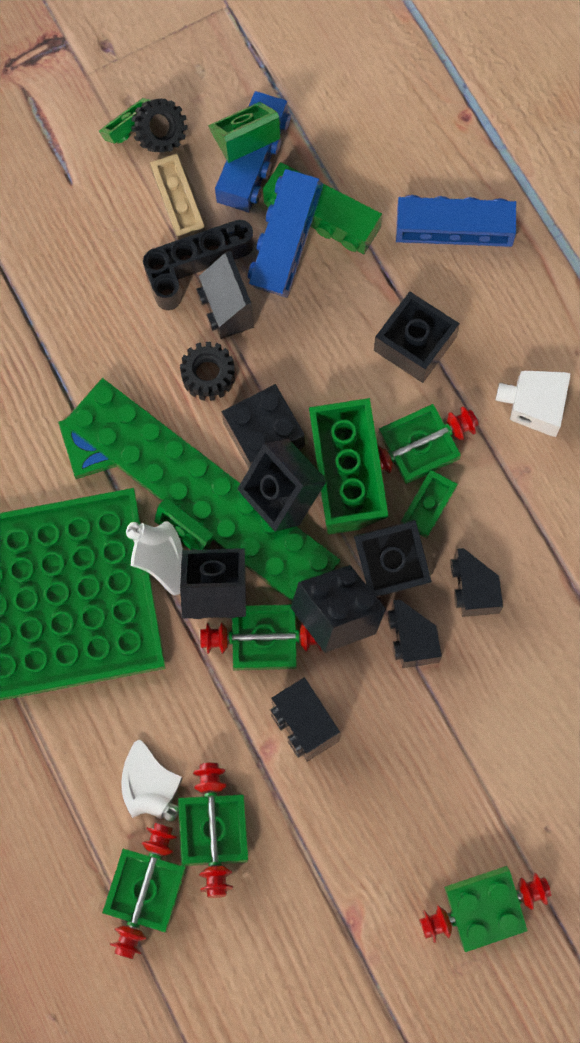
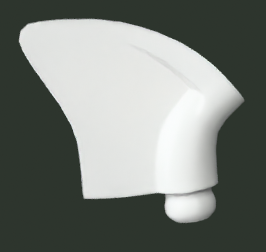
M167 521L157 527L143 523L140 525L136 522L130 523L126 529V535L128 538L133 539L134 542L131 566L150 573L170 594L179 595L183 548L173 525Z
M141 740L135 741L132 745L123 768L122 795L126 807L132 818L147 813L159 819L165 818L169 822L174 821L178 815V806L172 804V800L180 786L182 777L161 766Z

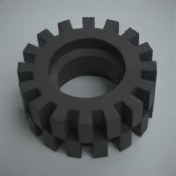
M161 98L145 101L141 104L142 107H137L135 110L137 115L132 117V122H135V126H132L131 129L132 132H136L134 138L136 141L141 142L140 146L142 148H147L150 152H170L173 148L181 145L180 140L185 139L186 135L183 132L188 130V125H184V120H187L186 115H181L182 108L180 106H175V102L172 100L167 101V99ZM157 114L165 116L169 122V130L163 137L155 136L150 130V121Z
M201 342L197 343L195 350L190 347L187 350L188 355H183L182 364H180L181 377L186 390H190V394L193 397L199 395V399L204 401L205 396H209L210 401L215 400V395H219L220 398L225 396L224 391L227 390L229 392L232 388L231 383L234 384L235 381L234 361L232 356H229V351L226 348L222 350L221 345L216 343L215 347H212L211 342H206L205 347L201 346ZM204 362L215 363L220 369L218 376L210 381L200 379L196 374L199 365Z

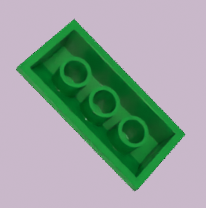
M370 398L309 407L317 468L327 479L326 484L321 490L328 535L357 531L388 518Z

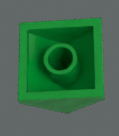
M261 102L208 125L228 163L280 140L278 112Z

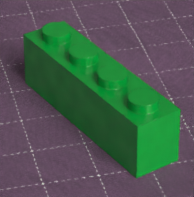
M280 162L263 188L264 204L268 208L270 205H274L277 196L275 185L278 177H283L285 169L298 173L302 172ZM323 184L310 227L315 229L322 237L326 239L332 238L340 242L347 250L351 252L358 251L364 255L381 229L382 213Z

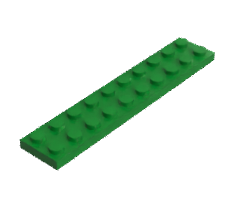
M101 378L63 422L64 426L109 459L115 466L160 501L167 498L172 503L180 505L194 520L206 525L210 532L214 534L212 541L222 549L245 548L246 567L290 602L293 601L298 582L333 571L340 564L339 558L297 526L275 532L237 490L240 483L104 378Z

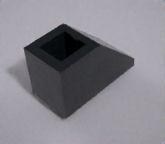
M464 548L457 549L455 559L450 560L452 578L457 577L459 589H454L456 608H461L462 617L500 614L503 602L499 575Z
M400 599L393 600L392 610L387 611L390 629H396L397 641L392 642L395 660H401L402 668L440 663L442 654L437 626Z

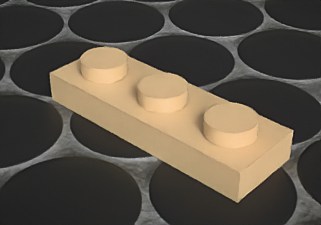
M178 154L150 162L151 170L177 240L205 231Z

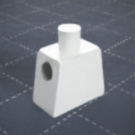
M521 371L517 386L499 383L495 401L513 404L510 420L556 437L561 427L571 373Z

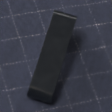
M235 220L147 251L143 257V265L157 305L163 310L177 308L182 299L178 279L206 270L224 253L231 251L234 260L250 254L254 248L253 229L250 223L245 220ZM211 245L219 246L216 250L207 249ZM183 255L191 256V258L187 260L179 259ZM156 264L164 265L161 269H152ZM166 289L173 290V292L169 295L161 294V292Z

